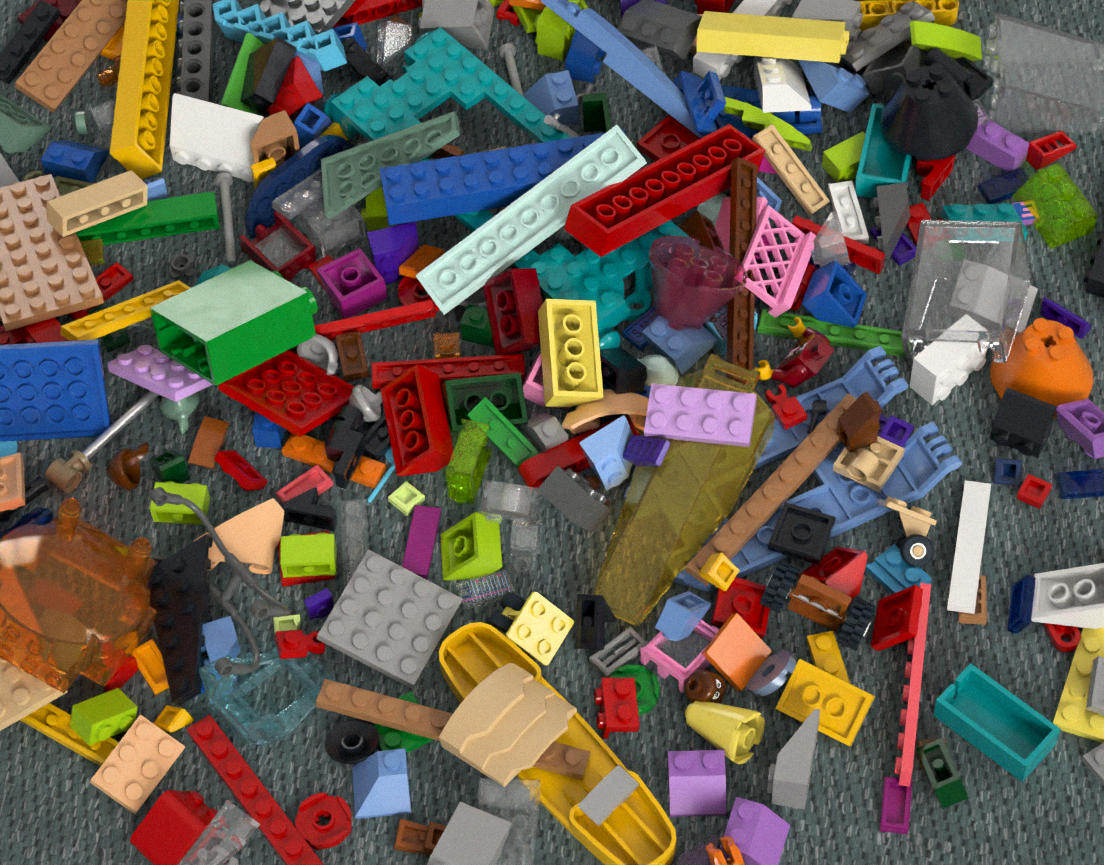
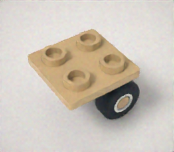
M887 496L886 500L878 499L877 504L899 513L905 534L899 538L896 546L900 549L902 559L914 567H921L929 563L933 557L934 548L926 535L930 525L935 526L937 520L930 518L932 513L914 506L910 510L906 509V502Z

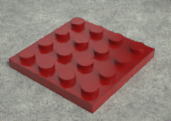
M287 350L219 384L218 390L244 404L250 410L256 411L268 418L271 422L287 429L290 433L301 437L338 414L342 406H348L354 386L335 375H326V370L300 357L291 350Z

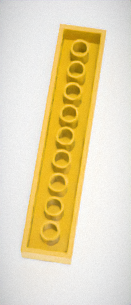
M128 0L110 154L127 171L132 170L140 179L162 172L180 0Z

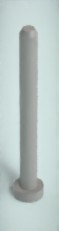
M511 43L503 44L499 48V53L502 58H505L511 86L524 97L514 60V55L516 54L515 46Z
M223 172L216 175L215 179L216 185L220 187L226 260L229 265H234L236 262L230 196V186L233 183V179L230 173Z

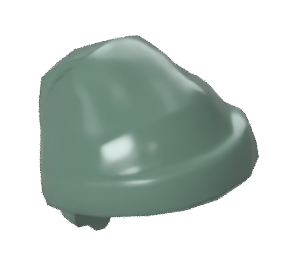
M196 392L177 402L166 397L161 399L160 409L163 415L168 419L178 421L181 435H185V432L189 429L188 417L199 404V394Z

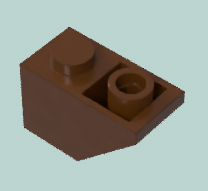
M868 391L863 393L838 418L837 435L849 453L877 442L878 430H880L879 418L882 411L878 401L873 400Z

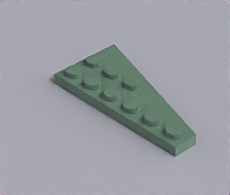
M455 111L321 159L324 210L327 218L330 220L381 187L379 168L420 162L460 136L459 119Z

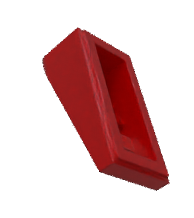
M1061 130L1028 142L1029 147L1026 161L1035 170H1039L1077 148V145ZM1056 140H1058V141H1059L1061 144H1063L1064 146L1061 147V146L1056 142Z

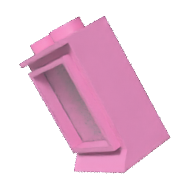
M701 619L691 634L679 641L665 638L662 635L663 632L660 631L647 646L640 648L641 663L646 665L650 660L656 663L658 674L664 679L669 674L678 679L679 691L684 693L689 676L696 670H705L711 664L703 656L702 652L720 629L716 626L708 625Z

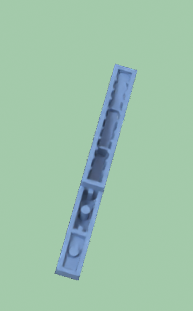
M540 0L605 51L607 56L603 62L700 139L705 137L697 133L694 128L685 95L642 51L593 9L581 10L577 4L567 0Z

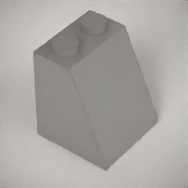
M422 0L423 12L422 17L419 18V29L423 34L433 32L441 27L464 47L488 50L495 10L489 0Z
M801 0L792 18L846 22L845 31H850L849 41L856 40L862 33V30L859 29L863 19V13H860L861 3L854 0Z

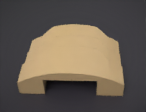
M509 663L494 671L469 693L448 720L439 739L444 749L505 787L521 770L531 768L545 750L568 730V720L577 712V708L555 695L554 691L534 680L533 675L514 663Z

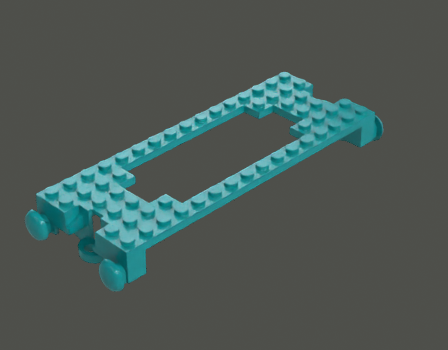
M441 27L433 32L422 34L413 46L404 51L405 65L402 66V71L405 74L394 82L390 79L381 86H378L367 76L343 93L331 95L325 101L321 111L331 119L332 123H339L348 139L360 132L369 141H373L420 124L421 122L418 119L450 97L466 111L485 98L537 143L572 138L567 133L545 124L544 118L546 115ZM426 157V158H424L423 160H421L420 162H422V161H428V160H430V159H429L428 157ZM488 210L453 215L471 232H474L494 217ZM670 220L602 257L589 248L575 257L558 242L540 256L532 249L510 265L513 269L536 268L540 292L547 299L596 301L600 350L620 347L621 338L619 333L616 331L612 332V328L623 320H637L649 311L652 306L649 291L653 287L660 293L674 282L677 286L685 283V291L697 293L710 282L713 274L711 263L704 262L700 264L701 246ZM634 271L636 291L624 299L623 279ZM634 303H639L643 305V308L634 310L630 306Z

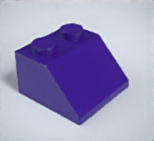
M415 221L367 233L371 263L384 278L386 284L394 283L396 280L404 277L399 275V266L419 249Z

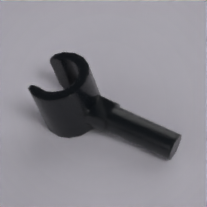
M826 400L813 401L808 434L815 429L818 415L826 416Z

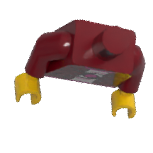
M795 317L793 320L796 326L788 325V328L795 338L801 336L803 338H800L778 368L772 370L767 360L759 361L760 368H754L757 377L760 380H767L772 377V380L788 384L791 388L797 387L815 376L832 355L834 349L830 346L829 339L823 333L811 327L806 328L799 317Z

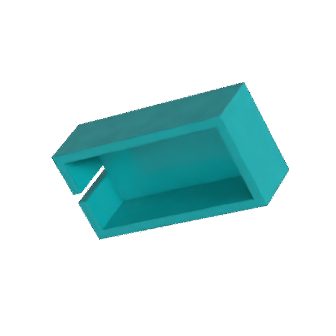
M872 103L856 176L855 192L857 196L877 197V186L905 182L907 185L912 155L904 152L903 155L898 153L885 141L880 129V114L884 106L881 104Z
M971 663L955 679L954 685L951 683L936 699L933 714L934 717L1021 782L1030 775L1057 745L1061 730Z

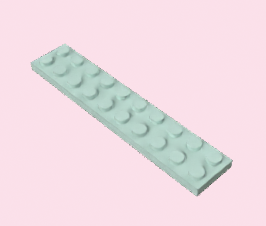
M616 125L415 276L445 315L484 286L486 281L496 277L564 226L572 204L609 185L623 182L647 164V162L619 126Z

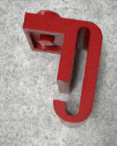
M168 790L152 806L132 834L130 843L153 865H179L184 857L187 860L193 858L208 835L222 836L229 826L222 820L223 816L220 812L209 808L204 803V797L194 790Z

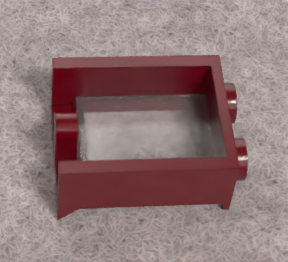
M277 210L274 212L275 225L267 230L263 224H259L255 229L256 238L251 242L243 234L239 237L241 252L246 253L256 264L269 271H278L285 280L291 281L298 272L309 268L308 265L315 262V246Z

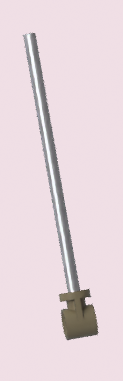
M149 390L83 452L73 449L68 454L70 460L66 461L63 458H58L53 461L48 467L45 477L63 492L70 493L82 480L83 474L80 471L86 473L91 469L92 466L89 459L154 401L159 394Z

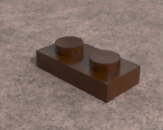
M360 331L335 335L344 381L369 377Z

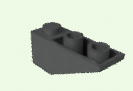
M906 182L877 186V197H873L875 212L879 211L880 216H875L876 229L882 232V235L877 236L878 247L880 251L884 250L885 260L890 259L911 217Z

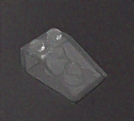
M485 480L480 513L486 516L485 520L501 523L502 519L511 520L515 526L527 527L528 523L536 524L544 512L547 503L538 488Z

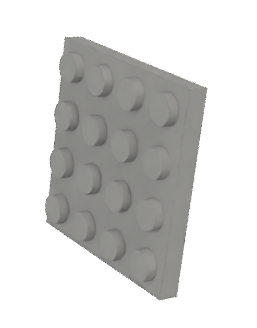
M368 549L319 631L317 639L413 689L463 599Z

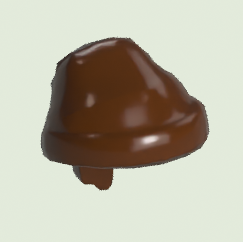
M144 442L133 450L124 448L117 451L106 468L109 479L122 489H127L128 491L135 490L140 484V460L149 452V443Z

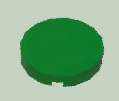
M627 664L613 671L610 678H635L638 716L649 712L655 707L660 695V684L652 671L646 670L644 666L639 664Z

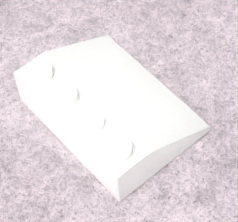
M174 93L172 97L170 149L173 160L182 165L197 166L205 171L230 173L232 176L241 178L246 182H253L250 165H253L250 143L264 117Z

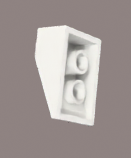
M1104 563L1035 574L1030 617L1032 622L1091 629L1104 628Z

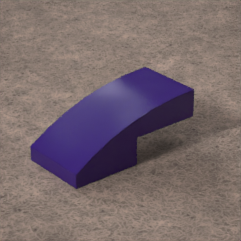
M880 415L878 436L904 448L915 426L892 415L890 418Z

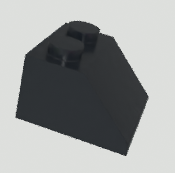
M1007 387L992 425L990 439L1000 446H1009L1019 450L1023 455L1039 458L1051 433L1056 406Z

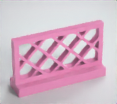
M768 205L762 212L736 280L770 306L768 313L776 318L791 308L818 237L812 232L805 235ZM769 217L774 220L777 228L771 229ZM786 232H789L796 238L794 243L789 242ZM774 233H779L782 241L781 245H777ZM766 234L770 246H764L761 235ZM779 250H785L788 258L787 261L782 260ZM766 251H772L775 262L770 263ZM754 252H759L763 264H757ZM772 267H778L780 279L775 278ZM759 269H765L768 280L762 279ZM747 270H752L755 282L745 276ZM765 285L771 286L774 294L773 297L767 293Z

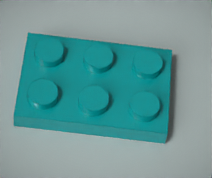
M979 203L976 205L954 204L942 206L941 215L955 242L1026 240L1028 231L1013 204L986 205Z

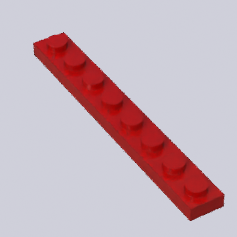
M209 714L188 727L187 733L284 864L324 865Z

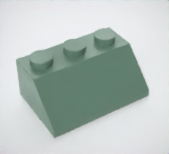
M0 95L1 149L10 154L26 152L48 133L51 127L11 100Z

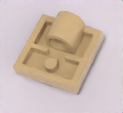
M878 436L877 442L849 453L845 447L833 464V471L880 493L904 456L905 448Z

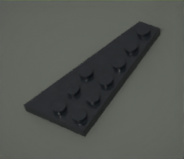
M207 534L143 573L172 702L178 706L201 693L203 662L200 661L201 647L205 646V636L202 635L203 624L207 620L209 585L206 583L207 570L211 568L208 551L212 547L213 539Z

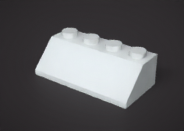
M754 56V78L763 113L811 110L810 99L800 68L789 59Z

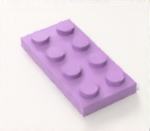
M141 345L136 350L127 354H121L118 358L108 362L109 372L174 402L213 385L150 345Z
M651 383L644 436L750 447L757 395Z

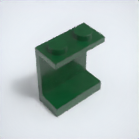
M606 92L582 95L584 132H608L611 129Z

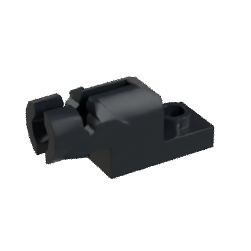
M342 406L337 416L339 421L333 423L332 429L325 441L327 459L335 462L332 474L335 476L336 486L344 489L347 488L366 449L364 433H361L365 421L363 419L364 414L351 406Z

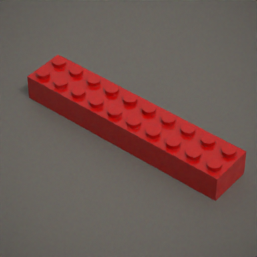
M728 124L636 171L623 182L609 185L572 204L564 229L594 253L602 257L731 188V162L737 157L757 165L758 173L766 150Z

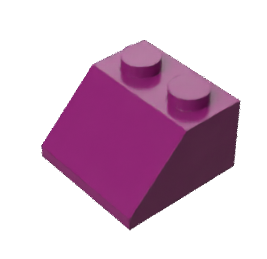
M361 248L317 269V273L332 305L343 319L350 318L387 299L384 278Z

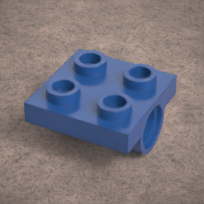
M807 91L811 110L771 112V114L790 124L802 134L822 133L821 102H819L814 91Z

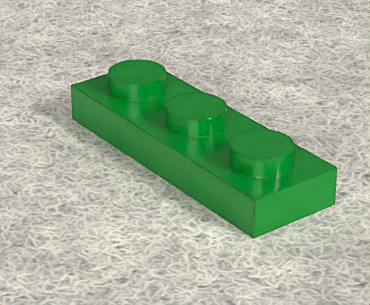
M483 397L465 415L517 469L524 461L539 453L486 397Z

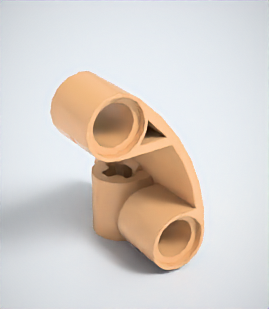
M603 389L602 399L577 405L575 411L567 413L562 427L569 429L573 435L598 428L600 426L599 417L629 414L634 426L644 430L649 399L632 392L616 394L611 389Z
M272 498L231 518L214 529L226 549L233 553L241 563L249 564L248 569L251 572L270 574L273 569L275 548L281 538L284 510ZM207 532V533L203 534L202 536H200L199 538L203 537V536L206 535V534L210 536V534H209V532ZM213 541L212 547L208 551L211 568L207 571L213 570L219 562H226L224 560L225 557Z

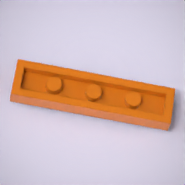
M291 433L282 449L283 456L313 467L318 464L324 471L332 473L335 462L327 459L324 441L307 435L299 437ZM362 456L351 481L374 489L386 470V464Z

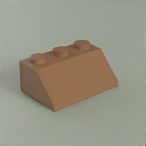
M285 110L262 119L250 143L253 164L273 157L276 166L279 167L300 150L297 130Z

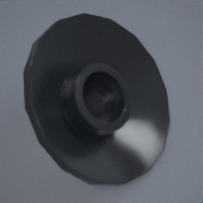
M352 719L344 721L333 727L328 733L325 741L326 752L332 760L341 764L363 762L378 749L380 742L379 732L372 723L365 720Z

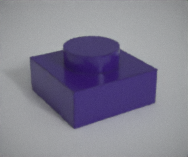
M327 588L303 600L306 614L310 620L323 618L334 608L332 595Z

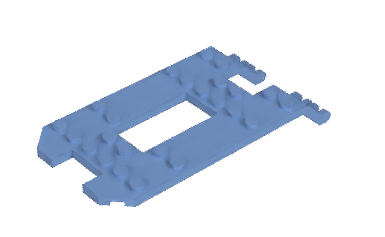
M882 346L868 350L842 378L797 396L796 399L807 413V420L784 431L773 415L772 408L754 415L750 447L693 441L667 452L660 466L635 467L631 483L624 495V501L636 521L660 511L681 547L661 556V563L673 582L707 592L717 589L711 583L707 586L686 572V565L729 521L709 489L790 455L809 435L807 431L811 421L813 401H827V416L848 393L858 399L863 393L868 391L872 399L877 400L882 409L896 394L908 388L904 378H899L888 385L885 384L886 381L895 379L899 375V371L896 367H893L894 363L891 359H886L875 367L872 365L886 356ZM818 415L816 427L826 417L825 415ZM931 422L920 427L907 440L904 446V456L879 493L833 471V464L845 448L841 441L813 471L821 486L786 502L836 517L830 539L893 511L877 504L878 499L886 500L887 496L909 504L924 497L949 472L959 468L962 462L956 455L943 460L941 463L938 461V459L948 456L952 452V447L950 444H946L947 440L944 436H938L928 443L925 442V439L935 436L939 431L937 425ZM784 504L731 560L740 570L736 575L737 578H742L789 557L788 555L768 550V544Z

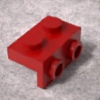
M602 678L599 688L594 690V703L599 705L600 713H597L596 725L597 729L602 731V739H608L610 732H638L640 725L635 678Z

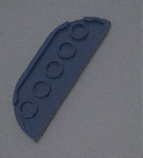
M337 135L315 138L272 171L265 179H262L258 183L257 189L252 195L245 216L247 234L254 239L256 237L255 229L259 224H263L268 228L275 222L274 212L278 210L282 215H285L323 185L321 159L354 148L355 146Z

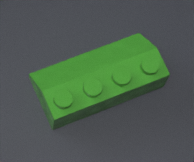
M246 33L221 105L262 116L263 112H267L266 108L258 112L240 102L249 54L265 45L251 33Z

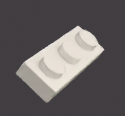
M846 181L828 184V193L840 234L862 244H868L869 236L853 182Z

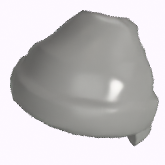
M316 334V336L297 346L298 355L326 370V375L330 376L336 372L339 358L338 350L335 344L327 337Z
M359 384L353 388L348 406L360 410L364 414L363 419L365 421H377L381 417L380 406L383 402L381 391L373 394L364 385Z

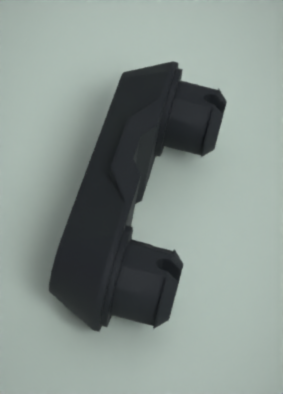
M350 37L341 41L344 46L346 60L362 79L368 76L378 86L383 85L390 79L393 80L392 76L375 63L359 46V43L355 42L354 38Z

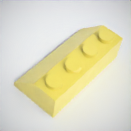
M546 299L538 310L545 406L573 407L602 399L603 385L596 301Z

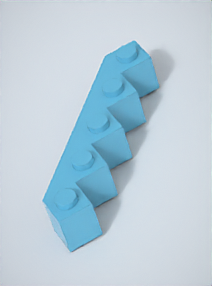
M221 0L212 4L215 21L226 38L243 43L246 33H251L264 44H267L274 38L279 37L295 46L297 52L319 61L320 70L325 72L347 63L344 46L334 29L316 35L308 20L291 26L283 12L267 18L258 4L243 10L237 0Z

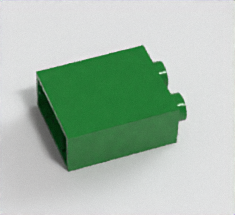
M251 260L150 307L159 351L215 386L316 336L312 315L317 313L318 306L312 292L307 287H298L285 280L278 271H269Z

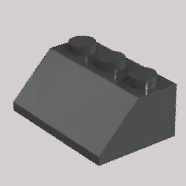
M641 0L625 11L617 30L633 44L685 61L697 35V29L702 16L653 0Z

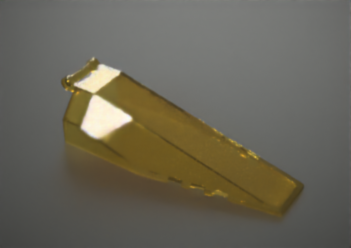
M711 354L704 369L680 377L675 386L756 394L757 401L750 447L658 438L671 442L669 449L660 466L636 468L592 594L603 595L616 618L639 626L658 603L660 597L670 588L680 571L686 568L692 556L699 552L705 540L710 534L715 532L731 512L774 432L775 414L754 390L760 378L759 371L754 369L749 371L721 360L720 356ZM715 369H718L720 371L746 380V383L744 385L737 381L714 373Z

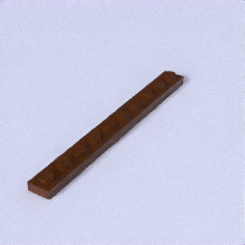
M737 157L731 162L726 381L747 389L753 385L755 294L737 281L736 276L756 229L757 165ZM747 270L745 276L755 282L752 270Z

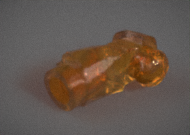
M121 55L114 58L113 65L96 75L101 87L112 86L118 81Z

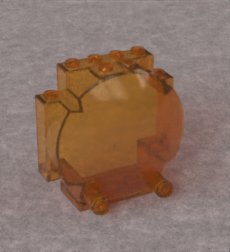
M68 498L60 504L57 516L48 524H27L12 530L0 539V658L62 693L67 691L80 674L105 687L126 658L129 657L151 629L157 610L149 606L151 592L147 588L155 561L149 558L152 552L150 541L146 538H137L132 541L130 547L79 519L82 508L79 501L73 498Z

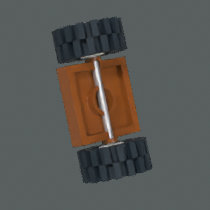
M780 560L767 583L759 604L780 613L789 596L791 600L787 609L834 632L837 631L840 623L845 621L836 642L856 651L862 637L865 636L871 624L870 621L877 606L857 597L847 617L848 613H846V610L852 599L839 589H833L821 583L818 579L804 574L801 575L796 588L793 587L800 569Z

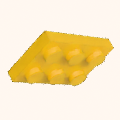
M799 659L775 709L803 723L814 709H819L818 731L851 746L875 696Z

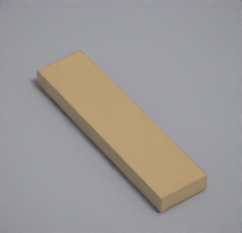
M773 124L753 136L752 140L766 150L765 158L809 216L830 202Z

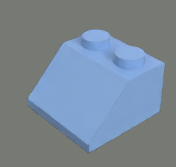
M624 415L579 442L592 471L599 478L606 491L620 485L623 480L627 479L633 465L623 458V453L630 438L633 436Z

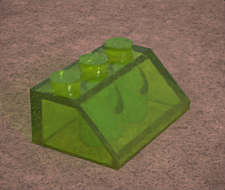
M1060 163L1038 170L1013 194L1015 201H1023L1036 220L1033 221V226L1050 249L1094 232L1098 214Z

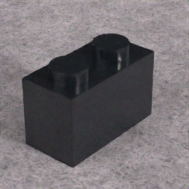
M622 347L600 350L602 382L616 394L644 391V384L647 379V367Z

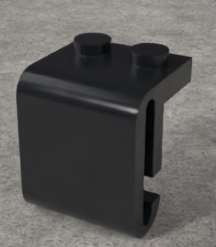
M935 47L924 58V66H931L935 63L943 65L944 69L952 75L973 103L994 84L992 77L965 57L952 59Z

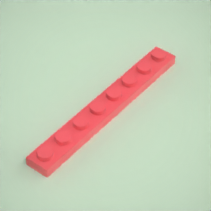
M920 583L923 595L917 635L914 639L908 640L907 655H912L911 662L906 661L904 678L910 679L909 685H904L902 701L907 702V708H901L899 725L905 726L904 733L898 734L897 749L902 750V757H896L894 774H900L899 785L909 787L913 770L931 584Z

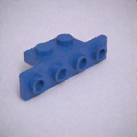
M680 71L678 76L694 128L700 135L707 136L717 130L714 120L719 112L724 110L726 105L718 75L708 71L701 81V78Z

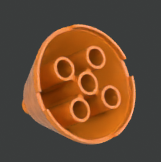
M1038 318L1033 324L1008 340L997 350L991 362L990 380L1001 401L1007 387L1054 405L1056 408L1061 404L1088 398L1093 385V370L1087 356L1073 336L1074 332L1070 327H1066L1056 321Z

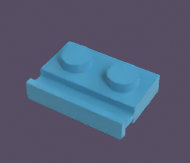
M895 544L875 558L873 563L866 565V571L891 595L913 585L920 587V583L931 584L932 578L920 567L907 564L902 559L900 549Z

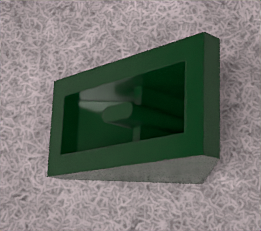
M174 450L167 451L149 460L150 465L163 483L172 481L181 484L190 479L183 455Z

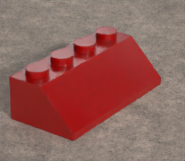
M416 364L380 389L398 476L437 472L455 460L438 374Z

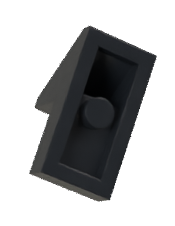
M312 488L283 503L284 521L335 531L338 523L336 509L327 505H317L319 501L317 488Z
M577 594L576 649L604 650L605 622H617V619L603 595Z

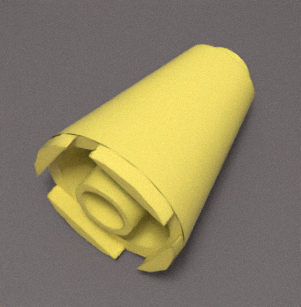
M698 701L689 704L685 711L687 725L716 749L724 750L725 756L732 762L743 764L748 761L754 754L749 752L753 744L759 746L761 742L765 719L760 716V712L719 703Z

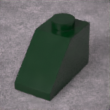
M468 304L460 323L462 340L494 347L487 308Z
M943 738L916 748L942 809L969 798Z

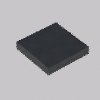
M785 502L768 544V550L819 565L836 517Z

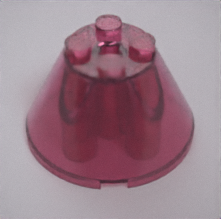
M665 236L653 241L649 249L656 305L655 313L667 320L669 327L675 330H682L683 327L701 329L703 324L745 287L748 278L747 271L735 257L716 246L712 250L698 245L700 240L683 236Z

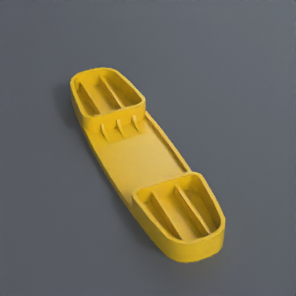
M482 622L469 623L450 634L442 642L439 650L441 674L460 704L486 677L509 663H514L533 675L534 680L554 691L555 695L565 700L541 676L539 665L492 625ZM576 712L568 720V730L554 742L590 751V758L583 779H575L536 767L521 770L516 776L541 804L604 865H670L676 853L677 840L673 824L641 778L635 772L626 769L614 752ZM620 765L640 785L622 805H618L607 819L598 826L577 805L615 767Z

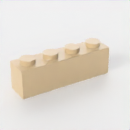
M130 170L47 201V221L62 237L146 206L148 186Z

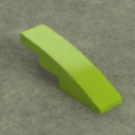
M910 21L911 43L913 46L926 52L937 47L954 59L965 57L973 62L982 60L981 39L979 36L949 26Z
M725 97L726 105L723 112L742 117L745 127L762 131L773 124L789 147L811 152L812 144L810 139L790 124L769 112L763 113L762 109Z

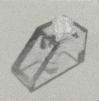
M385 21L379 24L377 28L375 63L382 69H385L401 57L404 51L413 45V26L392 21Z
M837 210L830 213L813 240L815 249L811 250L814 264H819L821 268L835 260L841 266L851 264Z

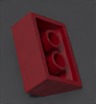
M536 268L510 269L486 281L483 289L496 355H508L540 347L538 310L543 302Z

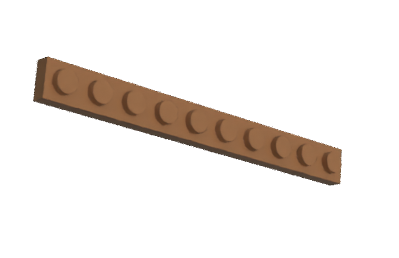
M848 393L686 565L687 573L707 586L709 582L700 577L698 573L712 554L723 553L730 561L838 446L841 442L837 435L838 418L857 400L855 397Z
M328 679L324 680L316 700V707L438 741H440L439 736L452 716V713ZM553 742L532 767L582 780L590 758V751Z

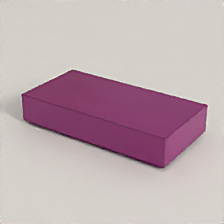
M884 776L879 831L908 835L913 780H911L910 787L900 786L899 778Z

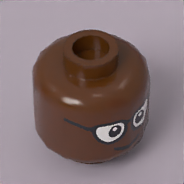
M704 669L696 670L687 679L685 693L691 703L698 701L720 704L726 694V684L724 679L716 673Z

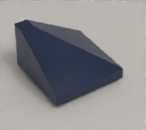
M995 458L993 484L1020 486L1022 460Z

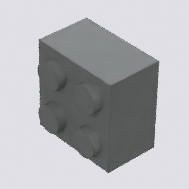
M557 465L537 489L572 523L590 533L599 526L612 510L606 504L608 499L601 492L589 486L590 482L571 468L564 470Z

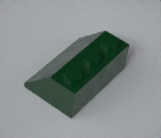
M521 373L446 380L441 385L451 432L478 429L465 415L483 397H486L512 425L528 423Z

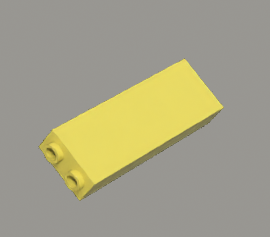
M704 11L697 29V52L840 63L841 56L846 55L850 31H845L846 22Z

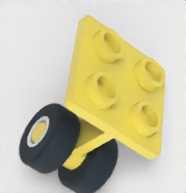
M506 592L500 600V605L504 608L502 614L493 612L487 624L492 625L542 665H549L573 626L574 620L538 592H532L527 601L514 593Z

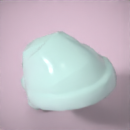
M648 355L642 359H637L647 367L645 386L651 387V383L676 386L678 383V371L667 357L663 355Z

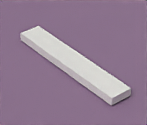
M966 480L964 483L947 606L949 611L975 613L991 484Z

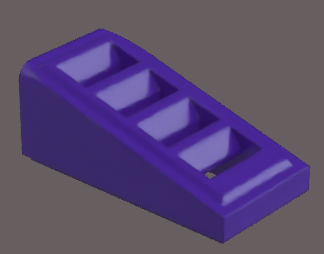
M633 435L623 453V458L637 467L660 466L671 442L664 439Z

